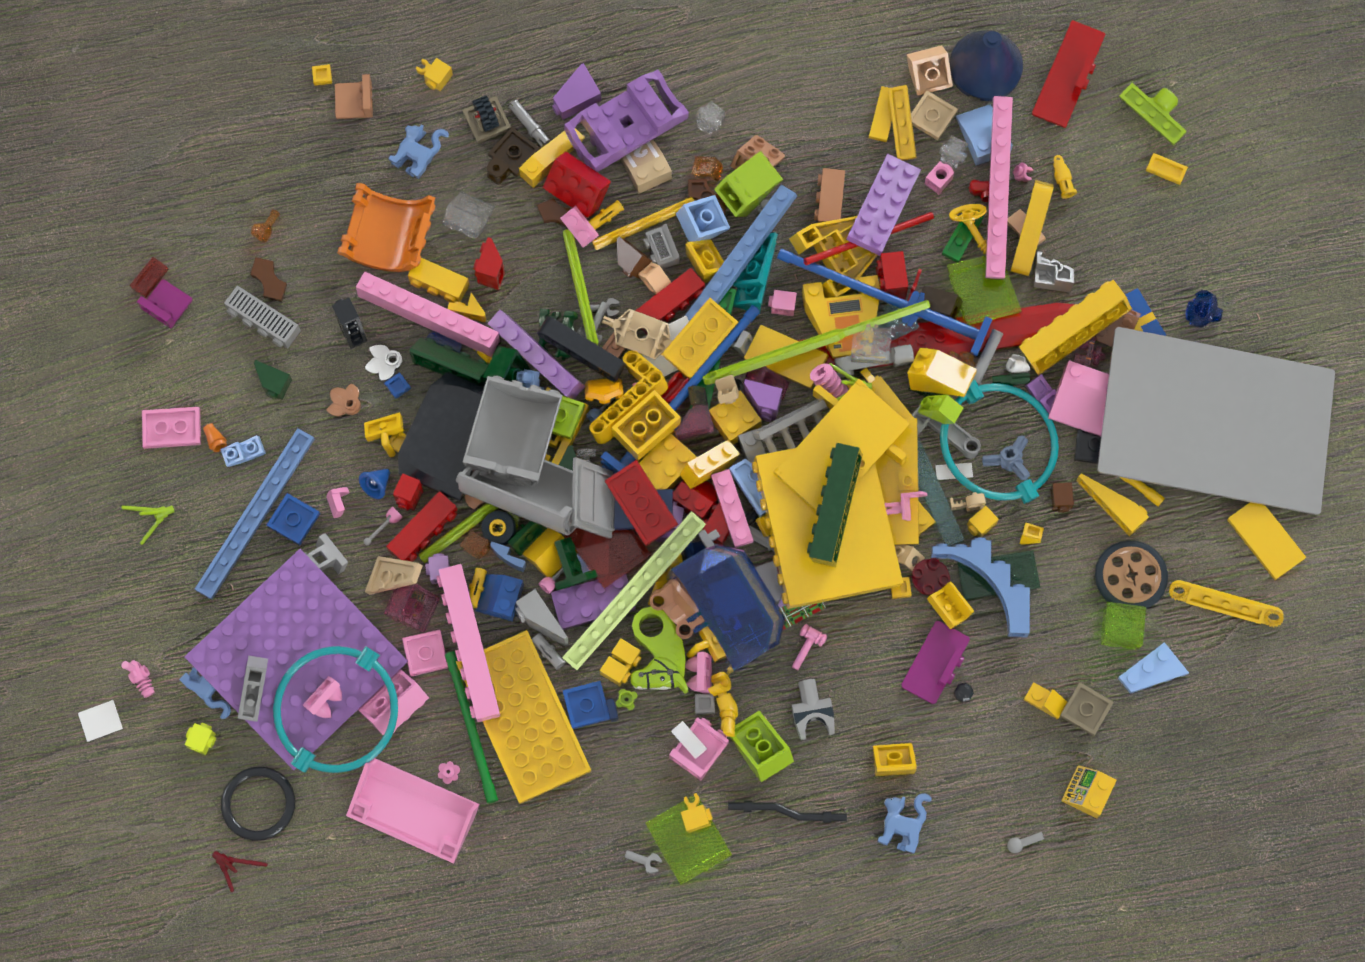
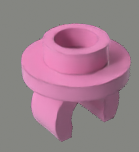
M1020 163L1013 171L1015 180H1022L1023 182L1032 180L1026 173L1032 172L1033 169L1027 167L1025 163Z

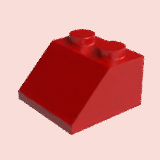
M683 480L673 492V502H676L677 506L684 508V512L687 514L692 511L703 522L710 514L715 502L718 503L719 501L715 487L708 481H704L690 489Z

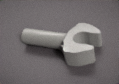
M608 298L606 303L609 305L605 313L609 318H615L619 315V311L610 310L609 308L611 306H619V301L614 298ZM590 305L591 312H597L600 305Z
M629 850L625 854V858L643 864L647 873H658V869L650 866L651 861L662 863L661 858L657 854L652 853L650 856L645 857Z

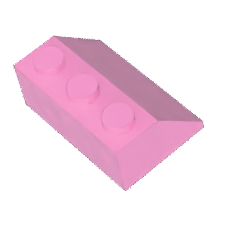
M401 669L391 677L398 698V718L394 732L429 699L421 687ZM385 684L358 709L382 735H384L390 719V698Z

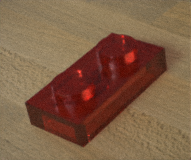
M152 257L129 286L146 298L169 269L166 265Z

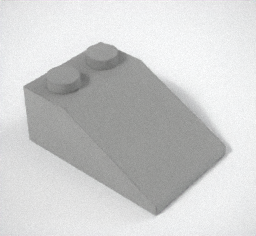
M535 589L516 601V615L522 623L526 622L532 629L565 647L569 645L567 635Z

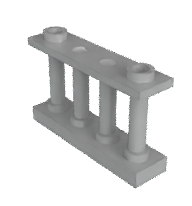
M816 399L753 431L754 439L765 441L770 453L777 452L772 440V434L779 432L782 434L788 449L796 448L788 431L789 426L794 423L798 425L803 439H805L809 434L804 422L806 421L805 418L810 415L814 416L818 424L823 419L821 415L822 409L827 407L825 401Z

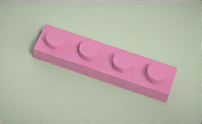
M730 469L712 474L711 478L734 547L737 548L753 543Z

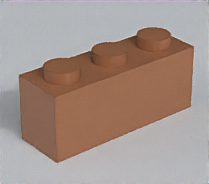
M823 168L822 175L818 174L817 186H821V191L816 194V203H819V209H815L814 220L818 221L817 223L841 219L845 170Z

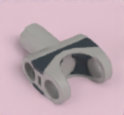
M815 679L798 682L802 703L792 704L791 708L800 740H806V726L813 720L822 722L825 728H827L828 734L834 735V712L831 699L819 700Z

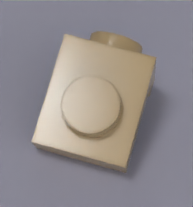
M733 375L715 380L720 404H731L738 399L739 390Z

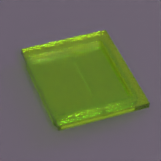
M986 256L947 265L954 292L963 300L960 309L967 325L983 322L985 316L996 319L1021 312L1006 267L1004 279L985 278Z
M693 795L690 798H688V801L690 803H693L695 801V796ZM684 801L645 823L680 885L732 856L712 820H710L711 826L691 833L686 831L681 815L682 811L688 810Z

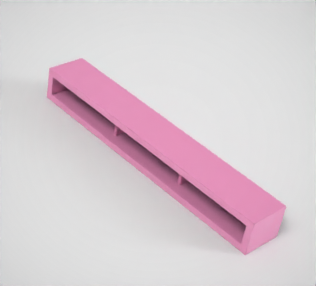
M364 272L356 285L358 297L490 357L500 342L499 332L367 272Z
M458 564L439 569L440 575L436 576L439 588L443 587L444 594L441 595L443 605H448L449 613H446L448 624L453 625L454 631L451 632L453 643L457 642L459 650H455L458 662L462 661L463 669H460L462 680H467L468 687L465 688L467 699L472 700L473 706L470 707L472 718L476 717L477 722L500 717L462 565Z

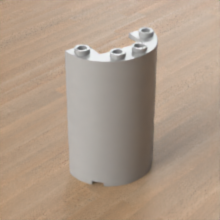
M544 460L539 481L536 485L532 486L527 483L524 486H517L494 481L481 476V471L474 470L470 476L471 467L469 466L457 475L456 482L461 493L564 535H570L577 528L572 526V470Z

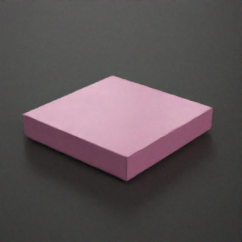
M441 630L402 638L411 677L448 668Z

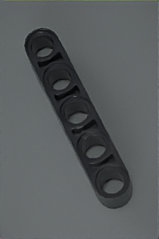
M547 316L537 332L538 336L613 382H617L626 367V364L621 359L552 317Z

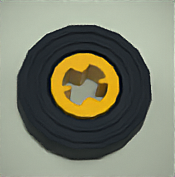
M491 512L482 522V534L489 543L492 541L505 545L515 535L516 523L512 516L506 512ZM497 524L503 525V527H501L503 529L501 532H495V529H497L495 528V526Z

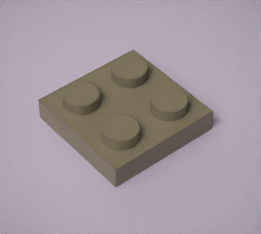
M1079 682L1060 717L1090 735L1095 736L1114 702Z

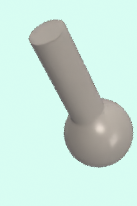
M1039 832L1023 839L1011 838L1007 843V848L1011 853H1019L1024 846L1043 840V833Z

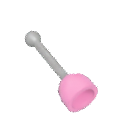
M393 506L386 513L387 520L369 538L364 539L365 545H370L371 540L387 524L397 523L403 518Z
M563 567L552 578L545 577L538 583L547 594L554 590L555 580L564 572Z

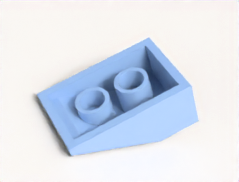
M991 104L956 115L975 165L990 161L993 110Z

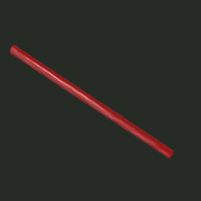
M932 212L896 224L891 234L932 220L934 215ZM847 242L806 257L803 261L807 266L856 248L858 245Z

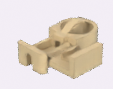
M977 492L965 497L966 502L964 503L961 500L960 504H958V501L954 504L953 498L949 500L951 511L965 507L967 512L981 510L986 504L985 495L982 493L977 494Z

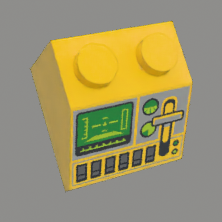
M1077 766L1061 801L1097 819L1101 815L1117 780L1100 771Z

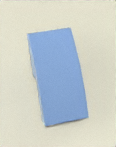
M257 435L241 443L235 442L220 449L227 467L238 465L266 454L262 441Z

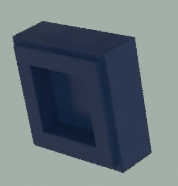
M614 699L606 700L611 722L618 721Z

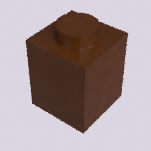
M1072 482L1053 483L1050 488L1052 510H1058L1059 513L1069 512L1074 506Z

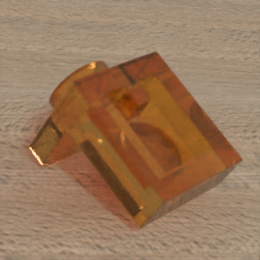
M695 156L692 174L698 177H712L715 181H719L720 175L723 172L722 163L716 157Z
M472 530L460 544L462 549L478 560L482 556L485 557L490 550L489 540L482 538Z

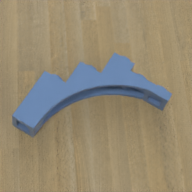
M978 537L975 540H971L970 547L964 544L948 547L947 544L943 543L932 547L931 558L958 561L976 571L991 585L998 595L1005 612L1008 637H1028L1030 632V587H1025L1022 584H1015L1013 587H1010V564H1005V561H994V563H991V541Z

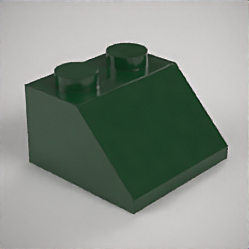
M498 346L482 378L486 382L488 376H500L504 380L512 382V380H516L517 372L531 369L517 349Z

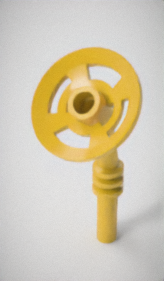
M968 204L953 209L949 213L950 219L966 224L978 244L977 247L981 248L980 250L985 255L987 240L983 239L974 222L975 219L980 218L986 213V207L981 204Z

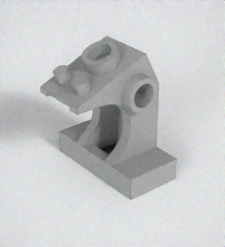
M326 533L319 536L315 545L317 549L310 553L305 552L321 571L328 567H333L339 575L345 571L348 561ZM323 555L326 561L318 564L314 558Z

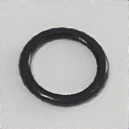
M251 767L239 772L228 782L221 798V812L228 828L241 838L252 841L266 840L281 833L288 826L295 810V794L290 782L280 772L268 767ZM255 776H263L274 780L282 788L286 799L285 810L280 820L274 826L262 831H252L242 827L235 820L231 811V798L236 787L244 780Z

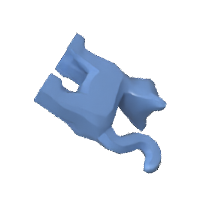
M408 125L405 128L406 138L400 143L397 154L389 157V161L399 169L409 159L413 162V165L407 167L405 172L411 177L415 176L419 179L426 171L427 165L431 163L434 155L440 150L439 136L449 137V133L445 129H438L432 134L431 141L433 147L429 149L417 143L426 135V132L423 131L424 126Z
M194 667L189 674L185 673L179 679L188 689L194 691L203 699L208 707L212 709L222 708L221 719H226L230 715V705L223 700H212V695L216 690L203 676L198 674L199 672Z
M928 794L916 796L914 808L919 814L916 819L900 815L904 808L905 797L886 798L884 805L887 807L888 813L884 821V834L878 838L877 842L888 845L893 835L898 834L903 837L901 843H898L897 849L914 854L918 845L919 832L926 820L927 814L922 806V802H930L931 797Z

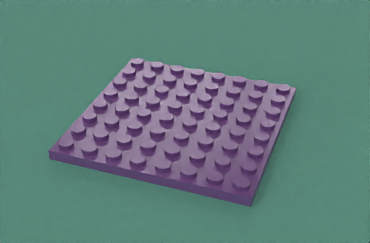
M301 549L291 556L185 656L189 663L238 713L248 656L268 659L258 721H245L293 771L296 767L290 763L294 757L283 746L276 732L273 704L276 690L282 677L297 660L314 650L325 647L342 646L363 651L364 647L367 646L380 655L377 661L387 671L390 678L408 662ZM331 654L311 660L293 675L283 694L281 718L288 739L298 751L303 747L313 753L385 684L373 668L369 672L355 663L356 657ZM330 676L340 684L342 700H327L326 702L331 710V718H322L315 714L313 715L302 705L325 679Z

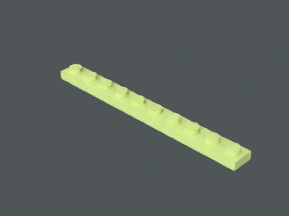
M691 511L562 658L578 670L706 524Z

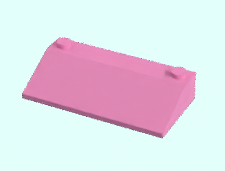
M1069 360L1063 369L1048 419L1101 437L1109 374Z
M374 758L369 763H365L346 816L454 864L480 804Z

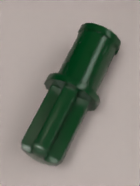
M1009 372L1007 375L992 376V383L1010 386L1030 383V374L1028 372L1016 374Z

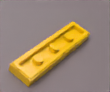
M903 85L888 88L897 158L902 161L916 159L908 87Z

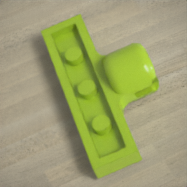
M1131 83L1119 95L1122 101L1173 146L1187 133L1169 115L1178 105V99L1167 88H1162L1153 98H1150L1136 85Z

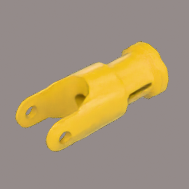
M1056 155L1054 157V177L1056 183L1060 186L1061 198H1071L1077 194V190L1074 189L1071 181L1073 179L1071 172L1064 163L1062 156Z

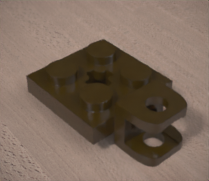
M511 127L488 152V156L492 160L486 167L487 177L497 185L504 182L510 173L518 177L520 175L519 168L540 148ZM510 150H518V155H511Z

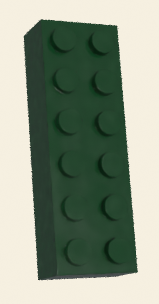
M836 443L835 448L832 447L830 454L832 464L831 467H827L825 475L827 484L823 485L821 491L823 501L822 505L818 504L816 511L818 521L813 524L812 528L814 538L813 542H809L807 554H809V558L814 563L836 567L863 456L859 447Z

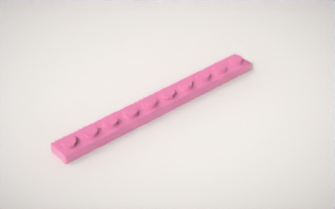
M993 97L985 278L991 279L1005 278L1013 97Z

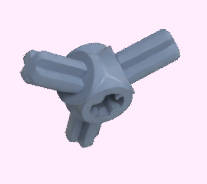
M1023 435L1019 436L1013 446L1004 448L1000 451L999 455L983 456V466L1001 465L1005 470L1014 472L1020 480H1027L1030 473L1023 465L1022 451L1027 445L1028 439Z

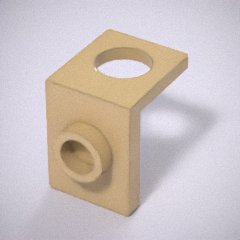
M894 545L898 563L904 564L911 571L915 567L912 566L913 557L917 556V563L925 559L913 546Z

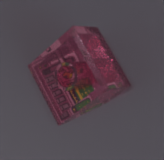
M418 584L396 588L383 614L398 623L425 633L440 597Z

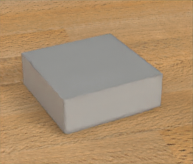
M695 694V715L715 714L714 696L712 694Z

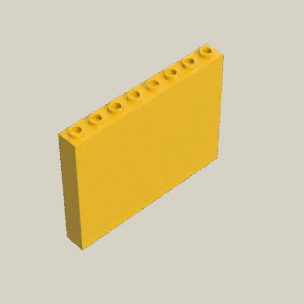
M796 448L755 456L754 462H752L753 473H757L756 487L757 491L761 492L762 495L760 505L762 511L765 510L767 518H764L765 527L770 530L769 545L770 548H774L773 562L774 566L778 567L779 570L777 580L779 586L782 585L784 592L781 593L782 602L784 605H787V609L900 587L903 584L875 463L855 485L836 567L812 562L809 554H807L808 544L813 542L814 535H812L813 524L818 521L816 510L774 473Z

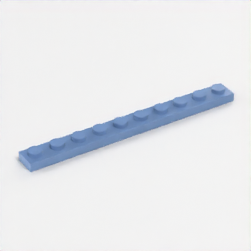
M780 185L685 316H687L689 321L709 298L719 304L797 197L795 192Z
M297 428L195 588L197 592L213 600L314 442L313 436Z

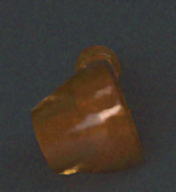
M274 209L271 210V214L265 223H257L252 226L251 234L261 242L265 243L269 240L272 233V225L277 217L280 216V213Z

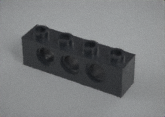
M350 298L337 300L332 305V308L350 349L367 342L360 318Z

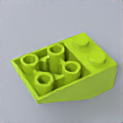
M760 151L726 176L714 190L735 217H747L783 178L762 151Z

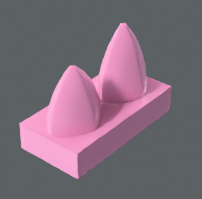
M697 652V656L688 659L685 663L686 669L697 672V675L688 680L687 686L691 690L702 694H711L707 688L712 687V656L706 652Z
M328 676L302 706L313 715L331 718V710L326 701L342 700L340 684Z

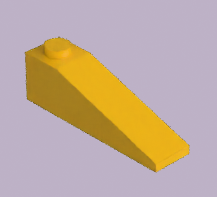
M575 129L580 141L582 142L585 139V137L577 129ZM563 131L538 150L519 168L520 177L532 188L549 174L553 162L565 151L570 153L574 150L566 132Z
M1082 473L1078 476L1076 480L1078 484L1128 536H1131L1149 518L1144 507L1138 506L1135 502Z

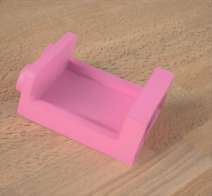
M697 717L690 730L704 744L707 750L695 759L680 742L671 751L669 758L701 781L729 744V740L723 731L713 729L711 727L712 724L708 720Z

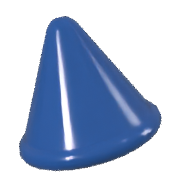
M382 469L362 472L359 476V484L362 490L371 498L382 499L385 496L390 470Z

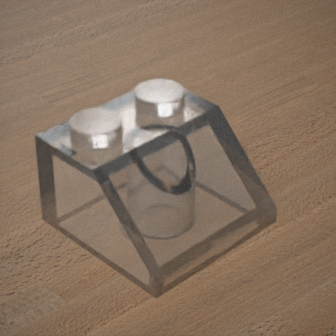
M460 192L448 204L442 224L448 226L451 230L465 233L468 237L477 238L483 232L495 206Z

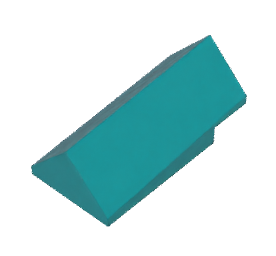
M776 232L769 234L733 283V286L737 288L734 307L748 310L753 305L761 312L777 244L778 234Z

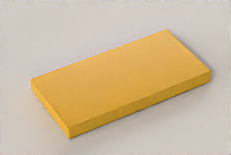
M709 298L661 355L687 378L691 379L737 325L738 321L713 299Z
M760 325L744 359L747 360L799 341ZM813 349L764 366L763 368L812 389L814 381L810 379V373L818 365L825 364L828 354Z
M1250 502L1227 519L1274 580H1277L1306 558L1265 505Z

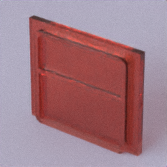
M576 528L570 535H564L565 538L571 537L576 553L589 570H596L598 576L596 579L604 589L651 556L632 529L614 530L610 539L580 528Z

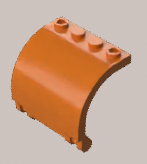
M357 183L355 187L356 194L352 198V202L355 203L347 234L342 235V244L338 248L337 253L358 264L383 271L405 272L419 266L421 262L420 253L426 244L425 235L431 225L429 221L430 216L435 210V197L428 195L420 200H401L382 195L371 190L365 184Z

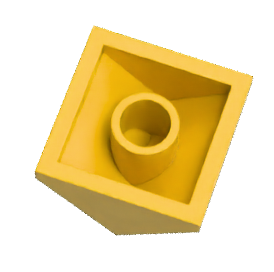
M712 240L686 243V255L700 279L704 283L711 281L724 263Z
M547 528L522 555L545 577L552 578L562 568L554 542L565 538L557 531Z
M912 743L873 746L875 776L915 774L917 765Z

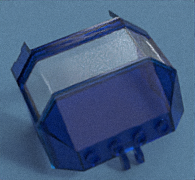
M716 544L703 549L669 571L666 579L674 580L678 578L698 609L697 613L686 619L687 622L690 623L700 616L703 617L705 622L696 626L693 632L696 634L707 626L709 627L730 663L726 668L728 676L779 645L785 616L744 550Z

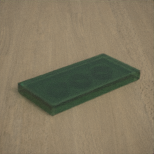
M1033 550L991 557V563H994V561H1005V564H1010V587H1013L1015 584H1022L1025 587H1030V590L1041 588ZM957 562L962 594L965 600L997 596L991 585L980 574L970 567Z

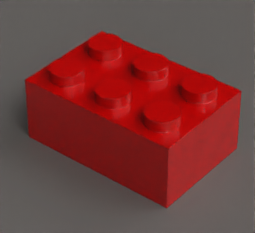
M565 151L554 160L543 189L570 207L576 206L585 217L589 218L599 210L611 181Z

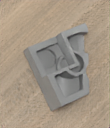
M1037 251L1034 267V287L1070 293L1074 284V269L1067 265H1062L1055 259L1050 261L1042 257V252Z

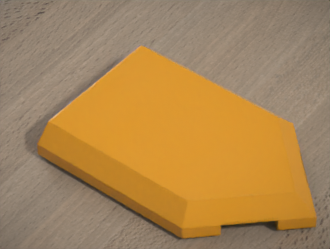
M619 378L617 382L609 379L588 380L585 383L586 400L593 401L597 399L599 403L607 404L610 403L612 398L619 399L623 396V384Z

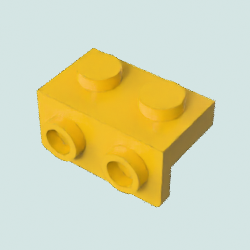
M952 582L947 583L942 589L927 598L950 630L964 622L974 613L972 607Z

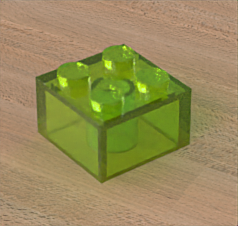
M1107 602L1103 612L1100 645L1139 650L1143 645L1146 607Z

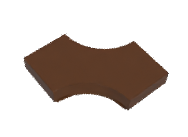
M688 179V198L692 197L697 201L715 195L726 216V204L718 194L709 188L706 179Z
M554 198L537 205L545 224L550 222L559 223L568 230L560 218L572 208L562 207Z
M255 257L250 274L251 277L262 283L264 298L282 302L287 283L276 277L274 261Z

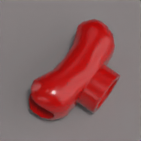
M972 180L969 184L970 193L974 196H981L983 202H989V181Z
M681 371L675 373L667 382L668 388L661 397L670 404L689 381V377L685 379Z

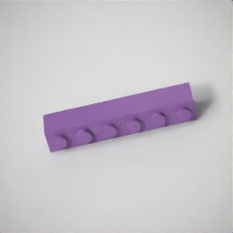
M499 310L487 323L495 331L499 332L502 338L514 349H517L529 363L566 397L575 399L584 389L585 385L505 312Z

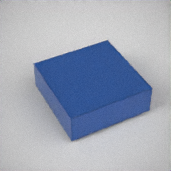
M400 372L384 383L395 399L411 389Z

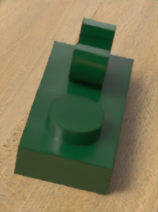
M529 520L526 525L521 524L523 529L514 535L508 543L521 556L547 529L545 526Z

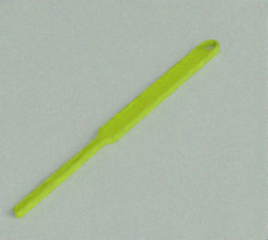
M929 300L843 329H835L709 372L703 376L704 383L706 385L714 384L717 379L729 375L735 377L840 341L844 337L928 309L930 308Z

